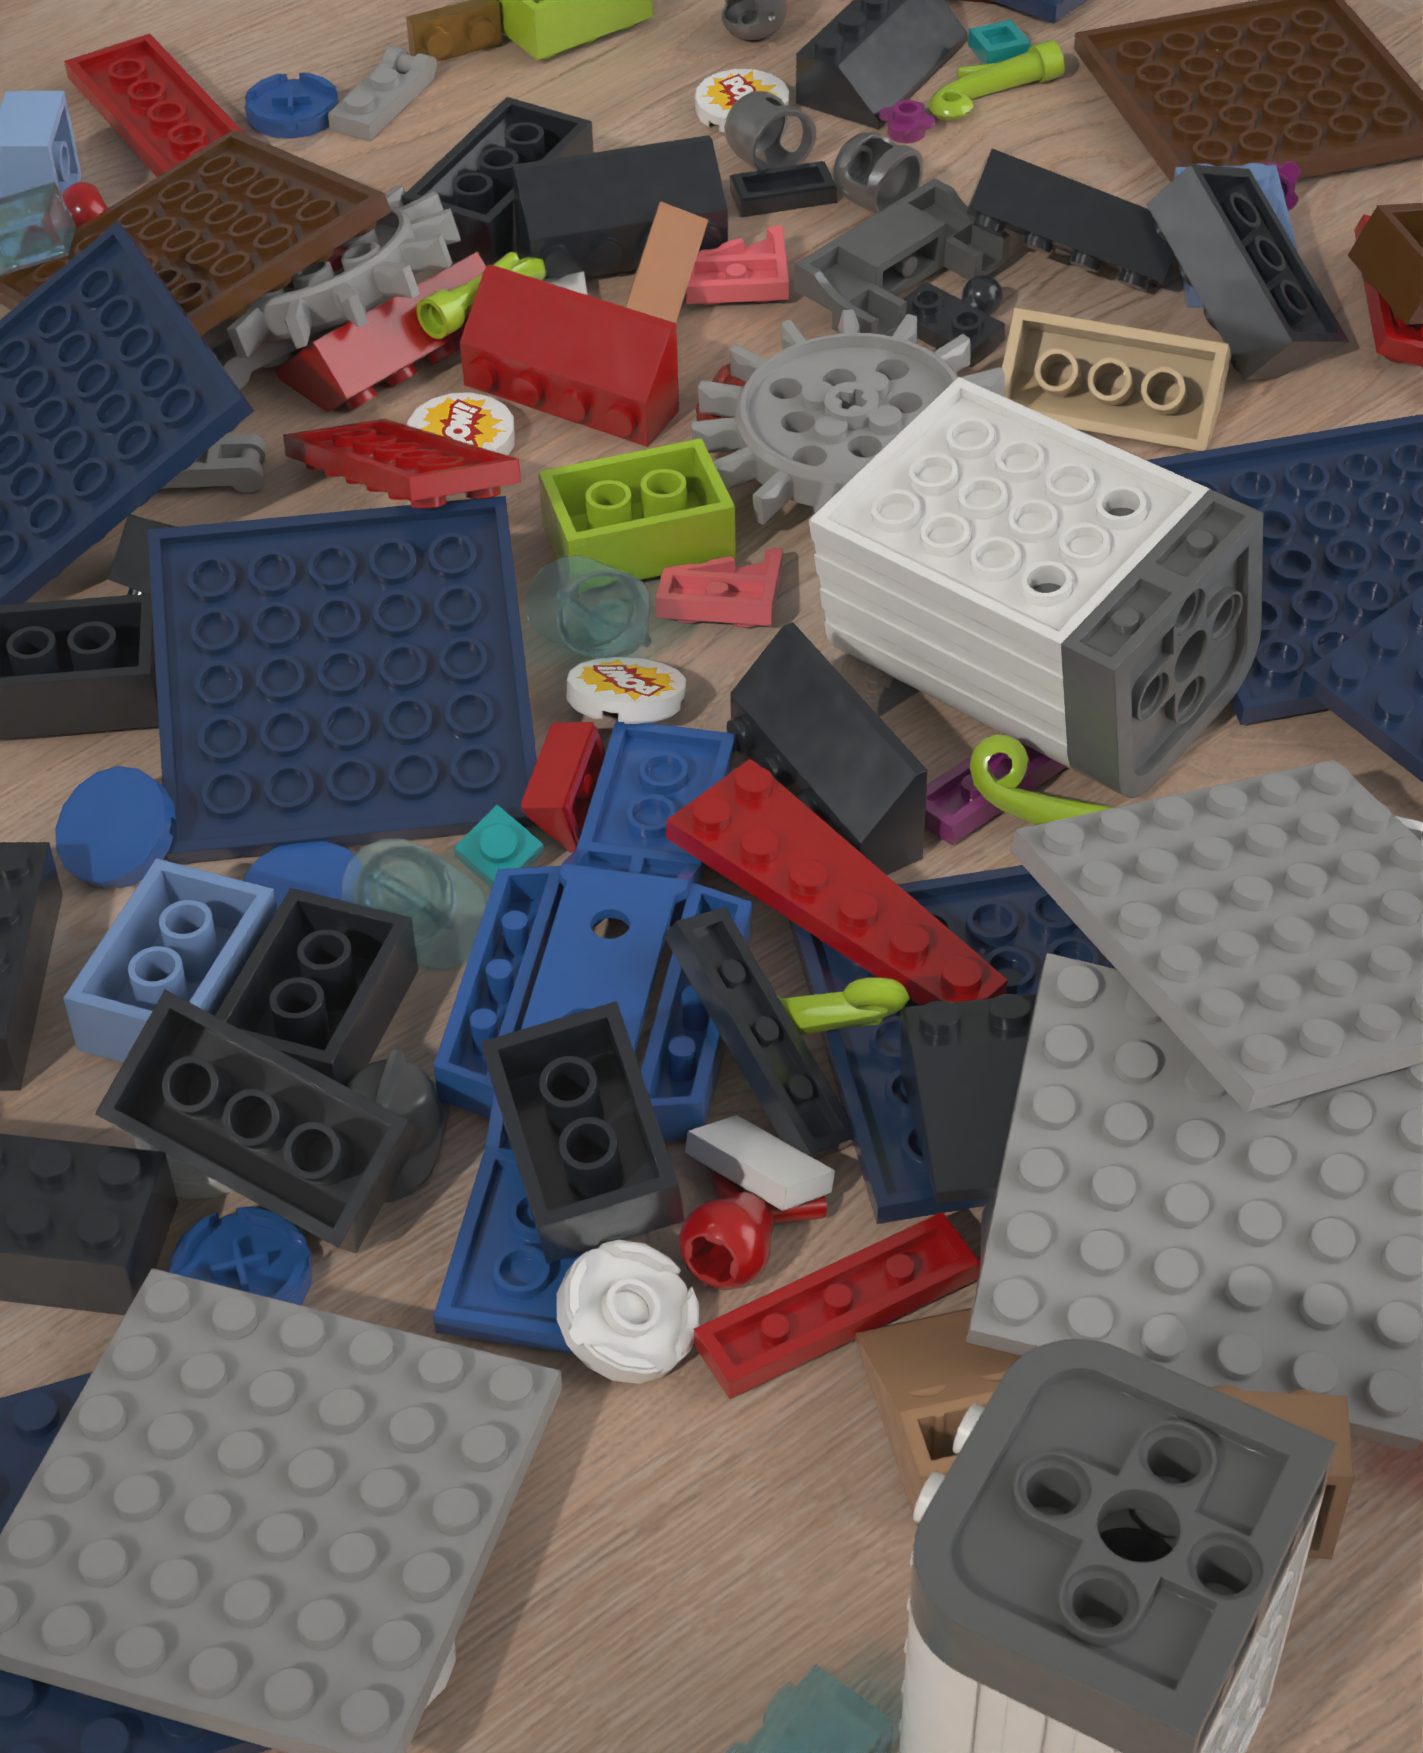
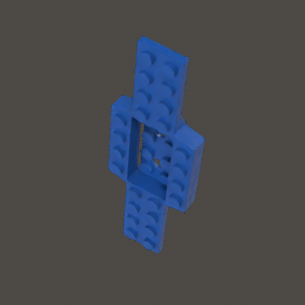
M616 719L577 849L561 866L498 869L433 1065L437 1095L440 1101L490 1119L486 1146L433 1318L436 1333L574 1354L567 1346L557 1322V1292L568 1269L584 1253L552 1263H546L490 1080L481 1042L617 1001L635 1053L666 940L663 935L669 929V926H672L676 921L726 907L750 948L752 940V902L702 886L701 881L706 864L666 839V820L730 773L736 752L735 733L653 723L624 724V722H618V719ZM607 918L620 919L629 926L625 934L613 939L597 936L592 931V928ZM673 952L641 1068V1074L664 1140L687 1139L689 1130L707 1125L726 1043Z

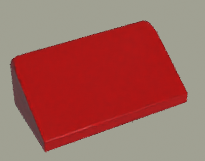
M594 722L554 723L550 726L521 802L523 812L570 853L577 849L606 754Z

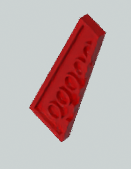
M749 759L666 820V839L876 977L889 978L900 982L905 987L909 998L920 1006L933 1001L961 1002L991 999L1006 994L1008 980L787 790L767 769L761 767L753 760Z

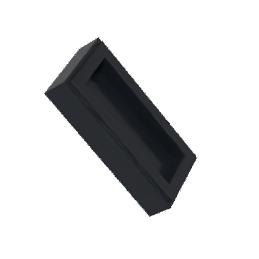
M825 161L729 175L730 192L741 217L837 203V187Z

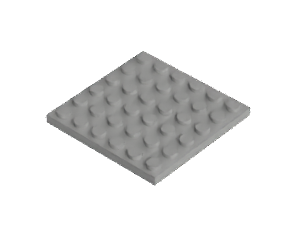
M1335 760L1176 795L1163 796L1158 799L1109 808L1103 811L1054 820L1015 830L1010 852L1246 1113L1423 1063V841L1414 835L1391 813L1387 806L1379 802L1351 776L1345 767Z
M1047 953L1038 986L966 1342L1023 1356L1030 1350L1050 1342L1065 1339H1089L1122 1348L1208 1387L1230 1385L1244 1391L1283 1393L1297 1389H1308L1316 1391L1321 1395L1347 1396L1351 1437L1414 1452L1421 1443L1423 1436V1063L1246 1113L1117 969Z
M152 1268L0 1534V1670L286 1753H406L562 1391L561 1370Z

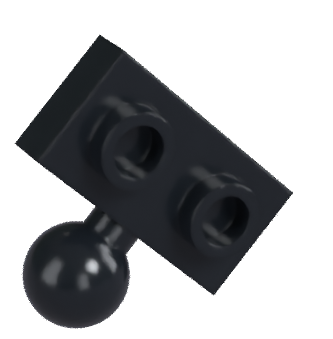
M978 275L971 278L963 288L962 300L927 281L903 299L907 302L906 315L917 316V339L938 350L962 334L970 338V365L968 366L970 368L1005 340V323L990 316L1000 308L1003 301L1002 287L991 276Z

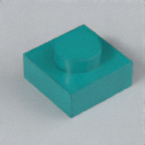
M1012 20L969 28L968 46L983 64H992L1028 52L1031 46V42Z
M498 805L454 847L455 857L490 888L493 886L498 869L530 867L544 853L543 843Z

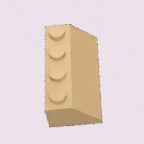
M1014 307L1002 370L1005 373L1004 397L1079 431L1196 452L1208 449L1219 414L1232 354L1227 343Z

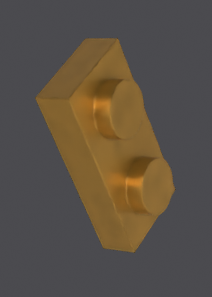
M469 0L406 16L411 56L422 53L435 57L436 62L502 45L500 5L497 0Z

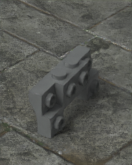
M934 178L795 263L794 290L832 311V329L837 332L842 311L854 310L859 323L860 333L892 336L906 316L907 302L897 297L898 295L942 267H946L968 280L978 275H988L1008 262L1010 234L1003 231L1002 236L974 226L973 223L976 217L966 214L968 207L960 199L954 188Z

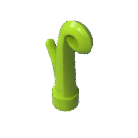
M1051 39L1029 47L1028 52L1004 61L959 67L957 70L959 79L935 92L929 101L928 108L934 117L944 121H954L969 114L973 108L972 99L1034 81L1044 83L1063 76L1065 70L1062 51L1059 45Z
M513 252L506 254L494 264V266L544 281L546 274L542 259L533 257L519 259L517 254ZM483 273L450 291L445 289L438 290L418 302L417 317L428 335L435 339H441L463 326L464 320L469 316Z
M996 734L985 738L976 746L971 755L970 771L974 786L981 795L998 809L1028 823L1039 825L1054 820H1062L1109 808H1116L1016 788L1027 771L1028 757L1023 745L1009 735ZM1001 752L1011 758L1012 769L1007 775L997 780L989 769V760L993 754Z
M861 978L849 983L842 992L780 998L778 996L800 1035L844 1027L878 1025L883 1021L884 1017L893 1015L903 1009L910 999L905 987L900 982L889 978Z

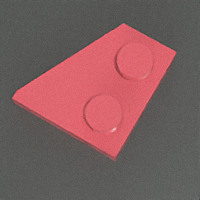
M776 225L767 228V239L745 247L744 241L741 238L722 243L718 248L699 251L685 293L686 304L717 305L725 302L753 301L756 303H768L773 300H789V277L783 226Z
M773 548L764 550L763 563L735 567L734 558L728 556L711 559L702 564L689 563L663 568L656 594V618L674 619L684 624L708 621L731 623L742 628L757 625L771 626L782 573L783 549Z

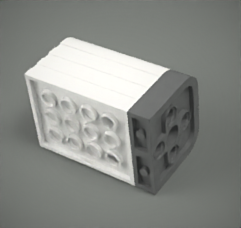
M960 377L948 386L809 519L811 539L814 541L816 554H814L816 572L819 575L821 584L819 589L821 605L825 611V631L829 642L834 647L979 722L1015 738L1020 743L1127 798L1139 797L1153 787L1226 707L1244 682L1258 649L1262 618L1263 512Z
M1065 1339L1041 1345L1021 1356L1006 1371L986 1407L974 1403L968 1409L960 1424L953 1445V1452L958 1454L946 1475L938 1471H934L930 1475L915 1506L913 1520L919 1524L910 1560L912 1575L910 1596L907 1604L909 1618L907 1639L904 1647L906 1661L905 1676L901 1688L903 1704L902 1718L899 1724V1753H1246L1270 1700L1337 1443L1108 1343L1089 1339Z

